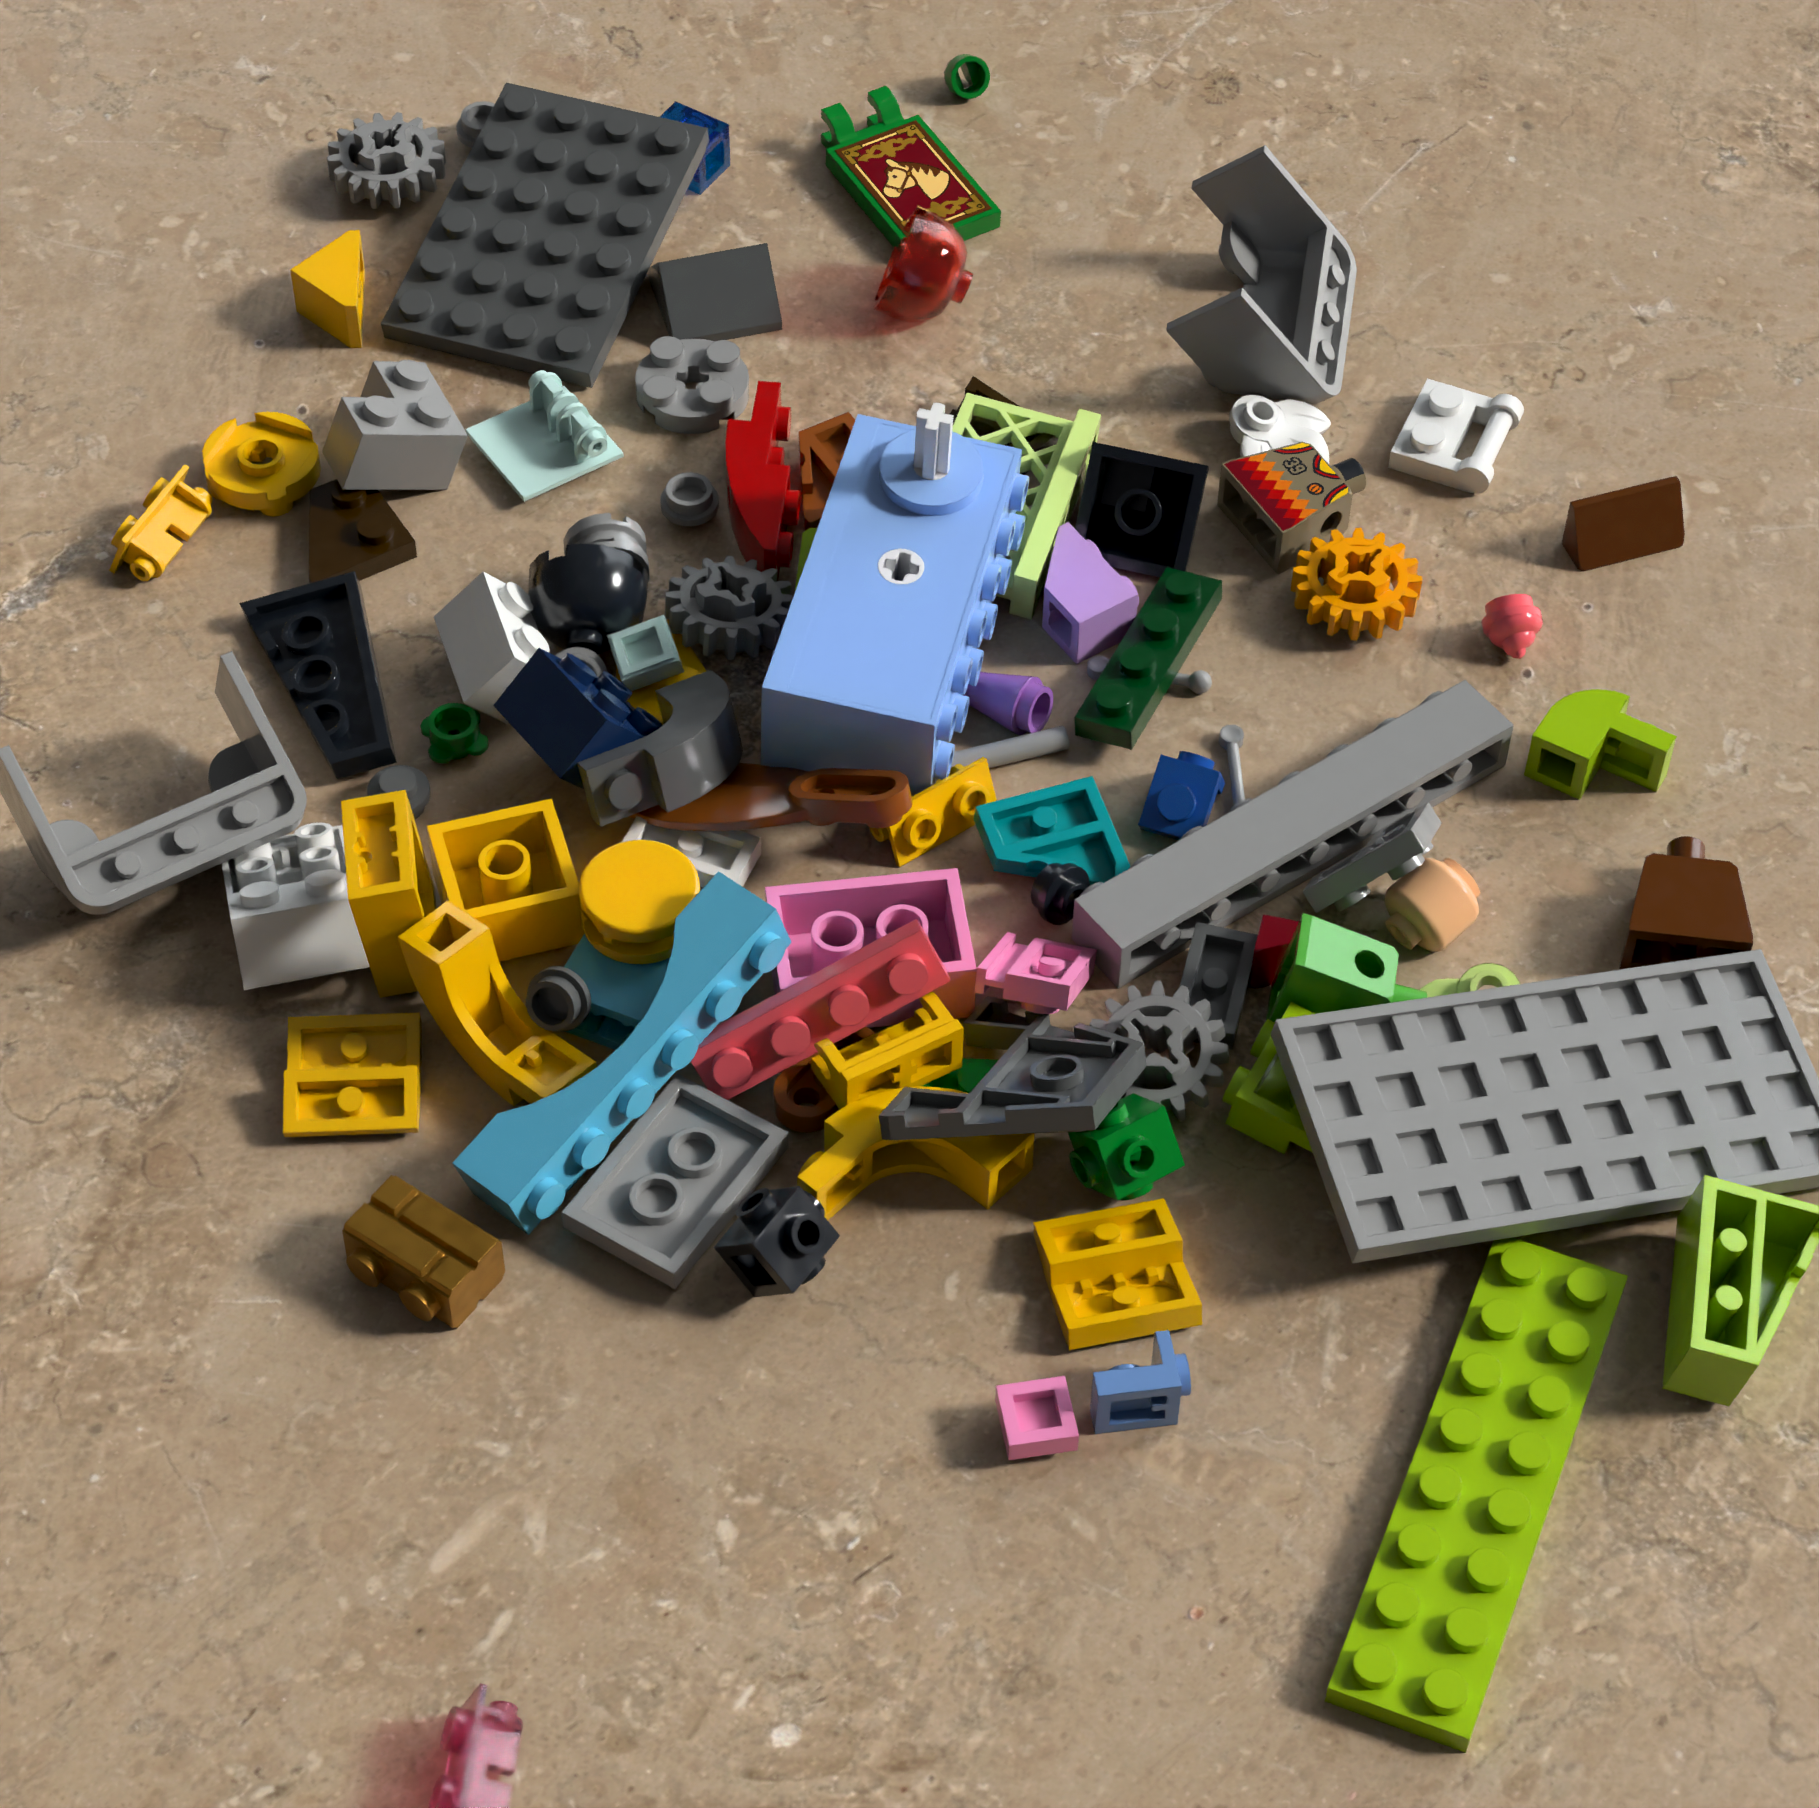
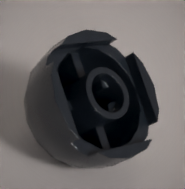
M582 543L566 545V556L555 557L550 560L549 550L539 554L530 564L528 595L534 607L531 614L538 630L543 637L562 649L584 647L592 650L597 655L610 650L611 647L607 635L642 623L648 589L647 570L643 567L641 572L633 567V556L625 551L605 545Z

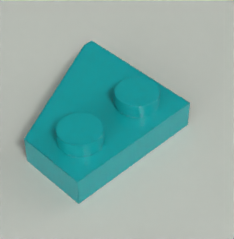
M1093 776L975 806L973 820L994 871L1037 877L1046 866L1052 863H1060L1062 865L1073 863L1087 872L1091 886L1098 882L1105 883L1131 867Z

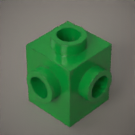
M1134 1093L1120 1099L1096 1130L1068 1132L1074 1151L1070 1152L1069 1159L1078 1180L1086 1188H1091L1117 1201L1132 1200L1145 1195L1153 1188V1182L1185 1166L1165 1106Z

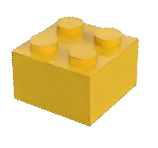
M552 798L427 826L432 871L441 903L450 901L490 928L499 962L579 943L584 935L580 913L579 881Z

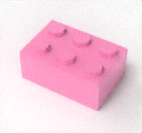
M958 868L765 887V902L776 908L792 942L785 949L779 964L771 970L775 994L917 919L950 978V982L932 992L939 997L954 1019L968 1018L975 1010L976 993H974L977 968ZM918 998L866 1027L872 1028L898 1024L913 1017L914 1011L923 1006Z

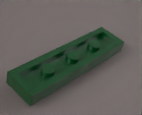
M1168 567L1165 569L1075 715L1076 736L1130 750L1133 749L1222 600V580Z

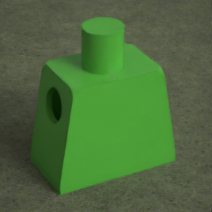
M1303 913L1272 981L1266 1021L1269 1019L1275 1022L1276 1019H1281L1291 1002L1317 1014L1427 998V992L1395 984L1399 953L1393 946Z

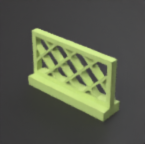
M966 393L952 431L963 437L1001 445L1011 442L1015 448L1022 449L1020 474L1031 470L1040 482V486L1028 489L1023 510L1016 511V514L1025 516L1023 536L1019 550H1014V552L1010 550L1009 555L1005 558L1012 560L1006 592L1004 595L996 594L998 597L1011 600L1009 614L1032 620L1045 586L1058 527L1070 522L1085 483L1093 442L1097 443L1101 414L1079 409L1075 420L1071 421ZM974 415L996 421L1002 429L979 437L970 425V422ZM1043 432L1059 438L1056 445L1034 452L1025 439L1027 436Z

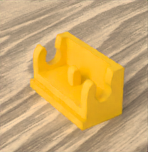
M934 992L919 998L923 1007L915 1010L913 1017L841 1050H838L828 1038L814 1044L819 1055L811 1058V1069L839 1110L868 1095L896 1088L923 1086L962 1068L964 1027L957 1018H953Z

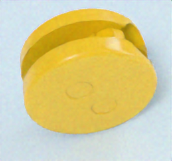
M651 840L625 841L612 845L598 853L586 865L579 882L581 923L590 944L603 955L628 964H651L670 958L673 949L675 918L700 892L699 877L694 865L682 852L674 847Z

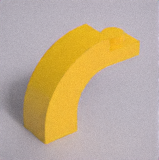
M446 901L397 936L412 980L440 1029L479 1077L511 1105L515 1106L523 1099L532 1104L565 1089L597 1068L596 1061L552 1031L539 1027L530 1018L526 1006L517 996L503 972L490 928L450 901Z
M924 1086L911 1087V1088H920V1089H930V1090H939V1091L966 1093V1092H962V1091H958V1090H954V1089L940 1088V1087H924ZM903 1088L885 1090L854 1101L824 1120V1152L814 1153L803 1164L797 1176V1186L813 1195L821 1203L827 1220L832 1218L871 1183L892 1174L905 1172L927 1173L943 1178L953 1183L988 1210L1032 1170L1035 1133L883 1140L879 1115Z

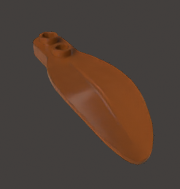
M739 763L727 779L695 801L668 813L659 805H656L629 817L635 819L636 816L647 820V824L686 831H736L781 826L802 821H809V823L816 826H825L836 822L863 823L870 828L879 829L897 824L902 819V816L911 809L913 801L908 778L905 774L898 771L822 768L805 771L789 767H769L761 764Z

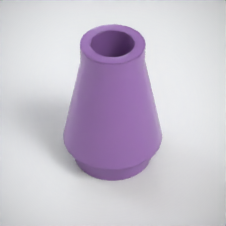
M980 672L977 685H968L966 693L963 695L969 697V706L1017 735L1041 731L1046 725L1053 707L1052 690L1049 687L1043 686L1040 678L1032 676Z

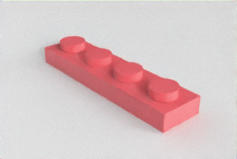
M915 919L717 1025L699 1045L691 1063L708 1090L729 1100L817 1053L814 1046L816 1042L828 1038L834 1044L947 984L950 982L949 975L920 923Z

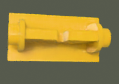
M184 464L170 482L161 477L143 502V506L147 510L142 516L137 519L129 515L121 524L111 541V544L118 549L109 569L110 572L114 574L125 561L130 565L132 574L142 581H149L151 578L160 577L183 546L182 542L168 534L167 531L170 530L188 542L201 524L211 515L213 498L210 493L201 487L192 489L183 483L189 466Z
M982 757L965 767L961 764L951 767L948 777L943 780H936L934 785L912 796L913 805L911 809L902 816V819L897 824L879 829L869 827L877 841L890 840L897 866L901 867L974 826L975 806L997 801L986 758Z

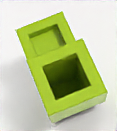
M1602 689L1575 692L1557 701L1549 709L1533 733L1524 776L1579 800L1600 768L1657 792L1667 776L1677 736L1661 730L1652 724L1626 715L1630 699L1629 695Z

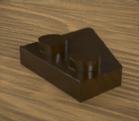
M337 479L310 489L309 583L352 571L356 572L360 581L417 557L414 538L378 490L342 489Z

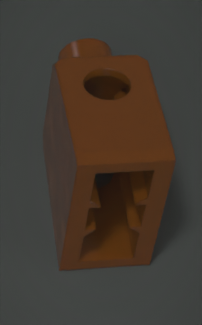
M1682 836L1671 840L1667 845V855L1653 853L1645 857L1619 962V970L1751 951L1753 933L1737 866L1730 861L1705 859L1704 843L1690 836Z

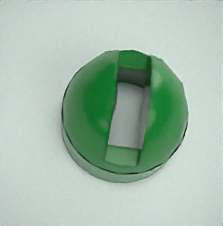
M961 54L955 56L947 63L944 79L952 93L966 99H973L980 96L987 89L990 81V71L987 64L981 58L970 54ZM960 66L963 75L969 84V86L965 88L963 87L962 81L958 73V69L960 68Z

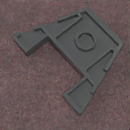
M987 996L963 1022L966 1046L1007 1051L968 1094L904 1087L879 1115L882 1139L910 1140L1096 1130L1146 1068L1144 1043L1081 1023L1073 1026L1074 1032L1051 1026L1049 1014L1025 1011V1017L1008 1011L1007 1000Z

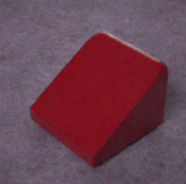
M1263 915L1253 954L1250 988L1271 986L1299 921Z

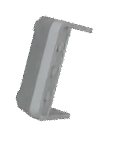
M1264 145L1194 180L1191 187L1223 224L1219 256L1224 267L1230 273L1236 274L1244 283L1243 288L1167 323L1166 331L1201 369L1206 381L1222 392L1239 395H1260L1279 400L1295 399L1306 403L1318 404L1338 395L1341 391L1357 274L1356 262L1353 252L1344 237L1267 146Z
M232 651L220 656L215 694L241 742L220 751L212 760L208 773V783L212 793L99 841L93 830L79 821L60 820L49 824L10 746L0 748V793L40 870L81 911L95 915L110 913L287 835L301 823L307 802L305 789Z

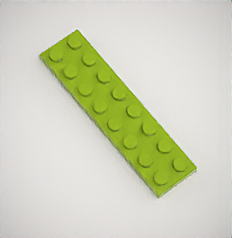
M1513 1237L1493 1240L1332 1674L1325 1702L1466 1753L1622 1298L1628 1275Z

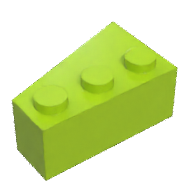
M1704 1175L1677 1217L1662 1389L1725 1406L1732 1404L1759 1366L1790 1304L1789 1301L1813 1258V1253L1819 1243V1205Z

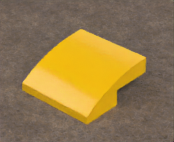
M420 1012L288 1017L287 1070H284L283 1092L284 1137L418 1133L422 1060V1020Z
M1164 1198L1033 1222L1034 1236L1043 1272L1069 1350L1152 1335L1156 1331H1173L1202 1325V1303L1183 1262V1239Z

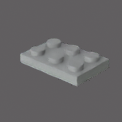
M677 1073L562 1211L563 1228L676 1289L733 1218L739 1205L752 1194L788 1149V1132Z

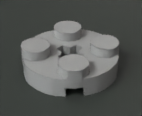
M672 336L658 338L652 342L650 354L642 359L636 371L635 383L638 406L643 413L646 408L648 412L655 415V424L672 432L699 434L713 431L719 428L720 419L728 417L733 412L734 419H736L743 413L748 404V369L740 358L739 347L728 340H679ZM690 382L698 383L696 389H686L685 384Z

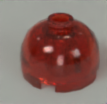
M917 205L902 230L909 233L908 238L903 237L899 246L894 247L875 296V301L877 302L873 306L874 310L907 322H926L939 316L951 300L961 304L973 278V273L965 270L968 252L960 232L943 217Z

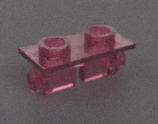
M480 1683L461 1707L453 1706L447 1715L440 1741L441 1750L449 1752L446 1774L440 1775L437 1779L428 1808H509L512 1785L488 1779L486 1775L487 1771L510 1777L515 1772L523 1721L517 1716L518 1707L513 1703L493 1701L488 1707L484 1706L488 1686L486 1684Z

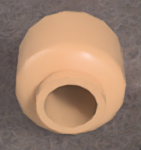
M1424 858L1425 861L1420 866L1400 877L1386 891L1385 905L1390 918L1385 921V925L1391 935L1405 948L1411 950L1416 945H1419L1430 952H1438L1446 949L1476 921L1479 913L1476 898L1480 896V890L1472 876L1456 861L1450 858H1444L1442 861L1434 858Z

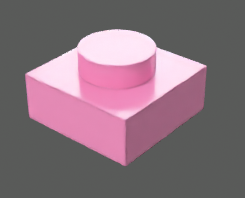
M1065 1376L996 1386L995 1402L1008 1460L1078 1450L1079 1433Z

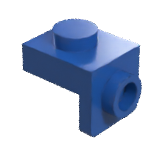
M1180 751L1177 759L1161 754L1138 823L1140 829L1179 841L1190 829L1197 826H1206L1216 795L1222 794L1225 785L1221 772L1213 770L1215 762L1204 756L1186 751Z

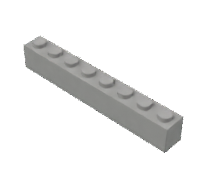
M1466 680L1444 692H1434L1416 708L1398 718L1392 717L1384 720L1368 735L1350 745L1343 744L1336 747L1325 759L1302 772L1295 771L1288 774L1277 786L1254 799L1247 798L1240 801L1229 813L1208 825L1190 829L1179 841L1154 855L1147 854L1142 856L1128 870L1105 883L1098 882L1089 886L1074 901L1072 940L1078 946L1097 949L1095 965L1119 989L1190 948L1196 922L1219 927L1230 925L1367 846L1376 832L1428 802L1431 807H1434L1504 767L1514 725Z

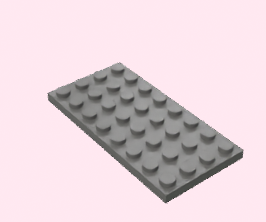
M1761 949L1276 1019L1271 1032V1037L1352 1263L1682 1210L1704 1175L1774 1194L1819 1187V1078Z

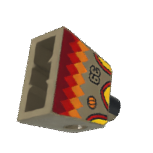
M1299 442L1221 463L1217 505L1277 574H1280L1296 565L1297 554L1300 550L1309 551L1312 538L1317 537L1328 543L1330 542L1331 530L1337 529L1342 535L1348 529L1352 496L1365 489L1366 477L1363 468L1356 459L1349 458L1330 466L1311 444Z

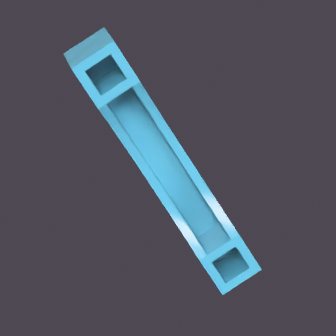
M718 871L675 918L673 949L664 980L648 1012L626 1041L597 1068L565 1089L532 1104L497 1113L452 1162L471 1192L528 1235L542 1219L553 1215L561 1206L569 1189L587 1169L595 1167L603 1160L610 1144L632 1119L639 1118L648 1110L654 1095L676 1070L686 1067L692 1061L699 1045L721 1021L727 1020L736 1012L742 997L764 973L770 972L779 964L785 949L792 942L776 908Z

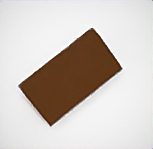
M1677 476L1571 501L1562 545L1577 569L1588 571L1683 546L1685 531L1679 479Z

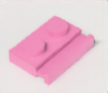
M1007 932L977 967L974 993L984 994L990 986L1004 989L1003 998L1021 1002L1023 1009L1038 1014H1054L1059 1012V1009L1067 1011L1094 974L1097 949L1034 938L1029 945L1015 943V933Z

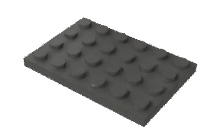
M506 82L381 322L384 338L531 374L540 370L553 372L558 375L561 381L592 388L710 143L708 128Z

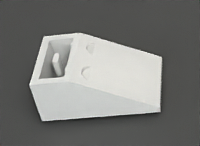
M328 823L307 824L296 829L294 834L284 835L222 863L231 924L244 990L370 967L348 901L343 825L332 827Z

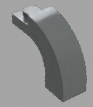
M712 670L655 690L664 724L662 727L636 741L577 762L591 817L599 826L607 825L656 805H659L667 813L678 809L713 790L735 770L742 757V742L728 686Z

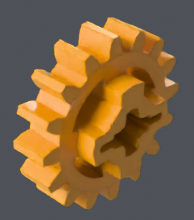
M1355 528L1350 538H1344L1337 529L1331 530L1330 542L1326 543L1322 539L1314 537L1311 539L1309 551L1300 550L1297 554L1296 567H1293L1291 591L1295 592L1294 606L1296 609H1308L1307 622L1310 625L1319 623L1322 620L1327 622V634L1333 636L1342 628L1348 630L1350 639L1354 641L1358 640L1362 630H1368L1375 639L1382 638L1384 625L1399 631L1402 629L1404 616L1414 617L1417 600H1419L1422 586V576L1417 575L1418 560L1416 558L1404 559L1406 546L1402 543L1391 547L1384 545L1386 534L1379 532L1371 540L1364 538L1362 528ZM1319 577L1324 579L1323 586L1319 582ZM1390 582L1393 585V591L1389 589Z

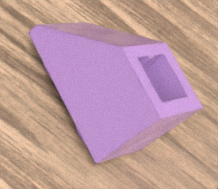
M1067 522L1058 527L1044 586L1042 628L1078 664L1122 641L1136 618L1139 596L1130 579L1123 575L1120 576L1102 557L1096 544L1089 539L1085 540Z

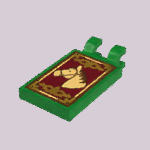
M887 86L868 92L867 101L873 106L876 114L868 116V127L855 132L850 115L841 103L821 109V118L830 129V131L821 134V143L826 148V167L906 263L1000 227L1001 210L919 115L904 120L899 104Z

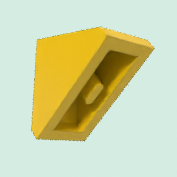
M348 230L290 269L296 311L349 348H362L365 267L360 230Z

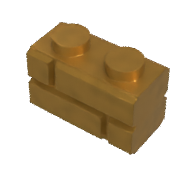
M391 1175L371 1195L370 1202L368 1204L364 1203L345 1222L342 1230L347 1256L346 1263L350 1271L361 1282L370 1287H377L380 1283H383L397 1292L404 1306L413 1315L424 1321H430L433 1317H436L448 1326L458 1328L477 1308L478 1301L480 1299L484 1300L502 1281L505 1273L503 1248L500 1240L396 1175Z

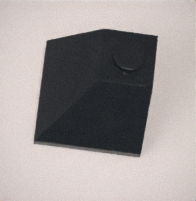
M1093 442L1075 529L1085 540L1089 539L1096 544L1102 557L1111 567L1161 577L1167 567L1187 571L1209 466Z

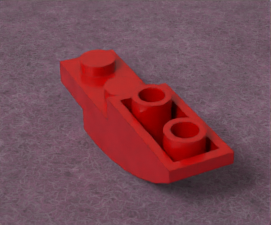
M758 381L751 421L728 419L725 441L727 503L732 530L745 561L757 560V570L760 572L775 568L778 570V581L780 567H791L794 535L793 532H787V526L798 525L801 493L800 490H790V465H784V447H778L779 441H789L791 407L781 406L780 382Z

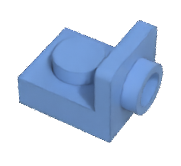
M1169 1330L1154 1332L1150 1366L1140 1367L1135 1364H1122L1108 1371L1093 1372L1090 1414L1095 1434L1178 1424L1181 1396L1191 1394V1377L1186 1354L1174 1353Z

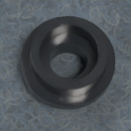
M1052 863L1038 874L1031 890L1032 904L1038 909L1040 916L1045 921L1053 925H1063L1073 919L1074 901L1090 886L1089 876L1083 868L1076 864L1066 863L1062 865L1060 863Z

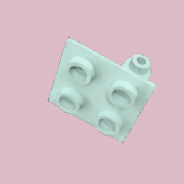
M544 370L535 372L529 379L530 401L465 429L469 438L524 502L624 457L622 450L607 435L602 425L592 418L587 408L579 402L573 393H570L565 386H562V381L558 375Z

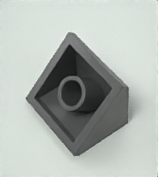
M767 243L658 262L648 270V278L669 336L679 340L706 339L718 341L782 330V318Z

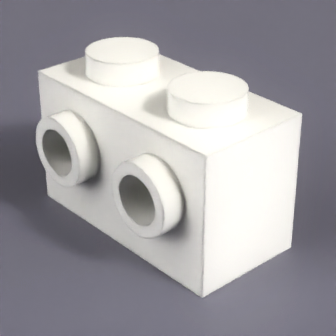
M482 572L434 616L463 702L507 724L508 721L493 706L538 648L547 652L550 649L547 641L539 632L531 614L534 607L529 595L513 582L506 584Z

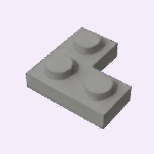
M1430 803L1424 804L1376 832L1366 847L1314 876L1302 892L1316 913L1331 904H1334L1338 911L1352 906L1371 892L1367 886L1369 882L1385 873H1388L1392 880H1396L1420 866L1425 861L1422 855L1434 847L1431 840L1442 824Z

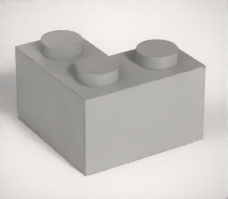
M401 360L399 362L373 361L361 396L341 397L322 453L342 489L447 490L468 435L425 362Z

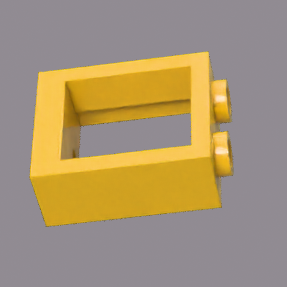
M406 790L341 801L348 901L379 997L417 992L418 990L407 968L397 936L434 911L437 906L435 887Z

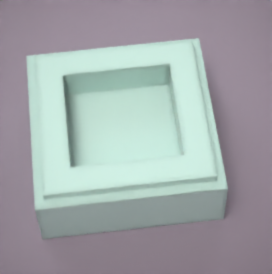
M664 614L607 635L621 681L631 692L684 672Z

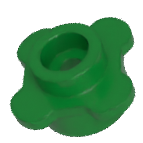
M447 703L437 707L420 725L422 735L430 740L431 746L428 749L430 759L436 763L443 764L450 762L452 759L464 758L469 754L472 756L483 754L488 749L489 743L487 736L481 734L478 727L481 721L480 714L461 703Z

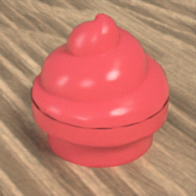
M1510 594L1491 600L1485 605L1486 616L1481 622L1485 636L1495 646L1502 648L1507 655L1516 659H1521L1525 655L1526 648L1533 644L1536 637L1535 634L1540 631L1543 625L1541 610L1533 605L1532 597L1527 594Z

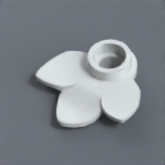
M1246 395L1240 397L1234 403L1229 414L1230 431L1233 438L1241 444V457L1305 442L1311 444L1329 464L1328 446L1321 434L1328 430L1331 422L1318 408L1295 399L1273 402L1260 395Z

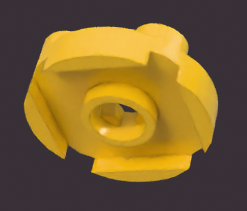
M267 411L254 413V422H246L237 426L236 418L217 427L206 440L202 450L208 492L212 497L234 507L260 510L263 514L274 517L288 513L293 507V501L306 495L316 484L321 472L318 445L313 440L310 428L301 420L287 414ZM266 457H272V461L266 464L258 465L251 463L261 462Z

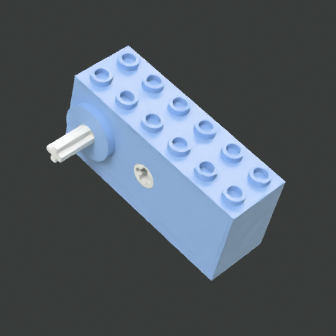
M933 403L931 410L919 408L916 426L857 414L762 685L761 765L789 767L805 771L822 768L898 771L907 776L911 796L934 785L936 779L943 780L949 776L955 744L948 742L951 741L953 732L962 733L969 707V697L963 695L966 693L968 685H977L983 663L984 650L977 648L980 647L982 639L991 640L998 612V605L992 604V601L995 600L996 594H1005L1011 572L1012 560L1005 558L1009 555L1010 550H1019L1023 536L1025 516L1016 514V511L1023 510L1029 486V476L1020 474L1022 449L963 437L953 432V415L945 414V405L941 403Z

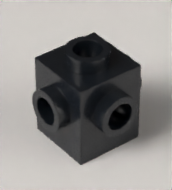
M800 1186L772 1190L762 1188L750 1194L736 1210L738 1219L713 1248L754 1297L793 1294L800 1285L813 1279L823 1269L826 1262L824 1255L840 1235L825 1218V1211L821 1203Z

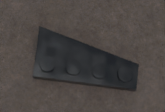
M352 571L239 603L250 627L335 777L340 779L397 763L362 588L356 572Z

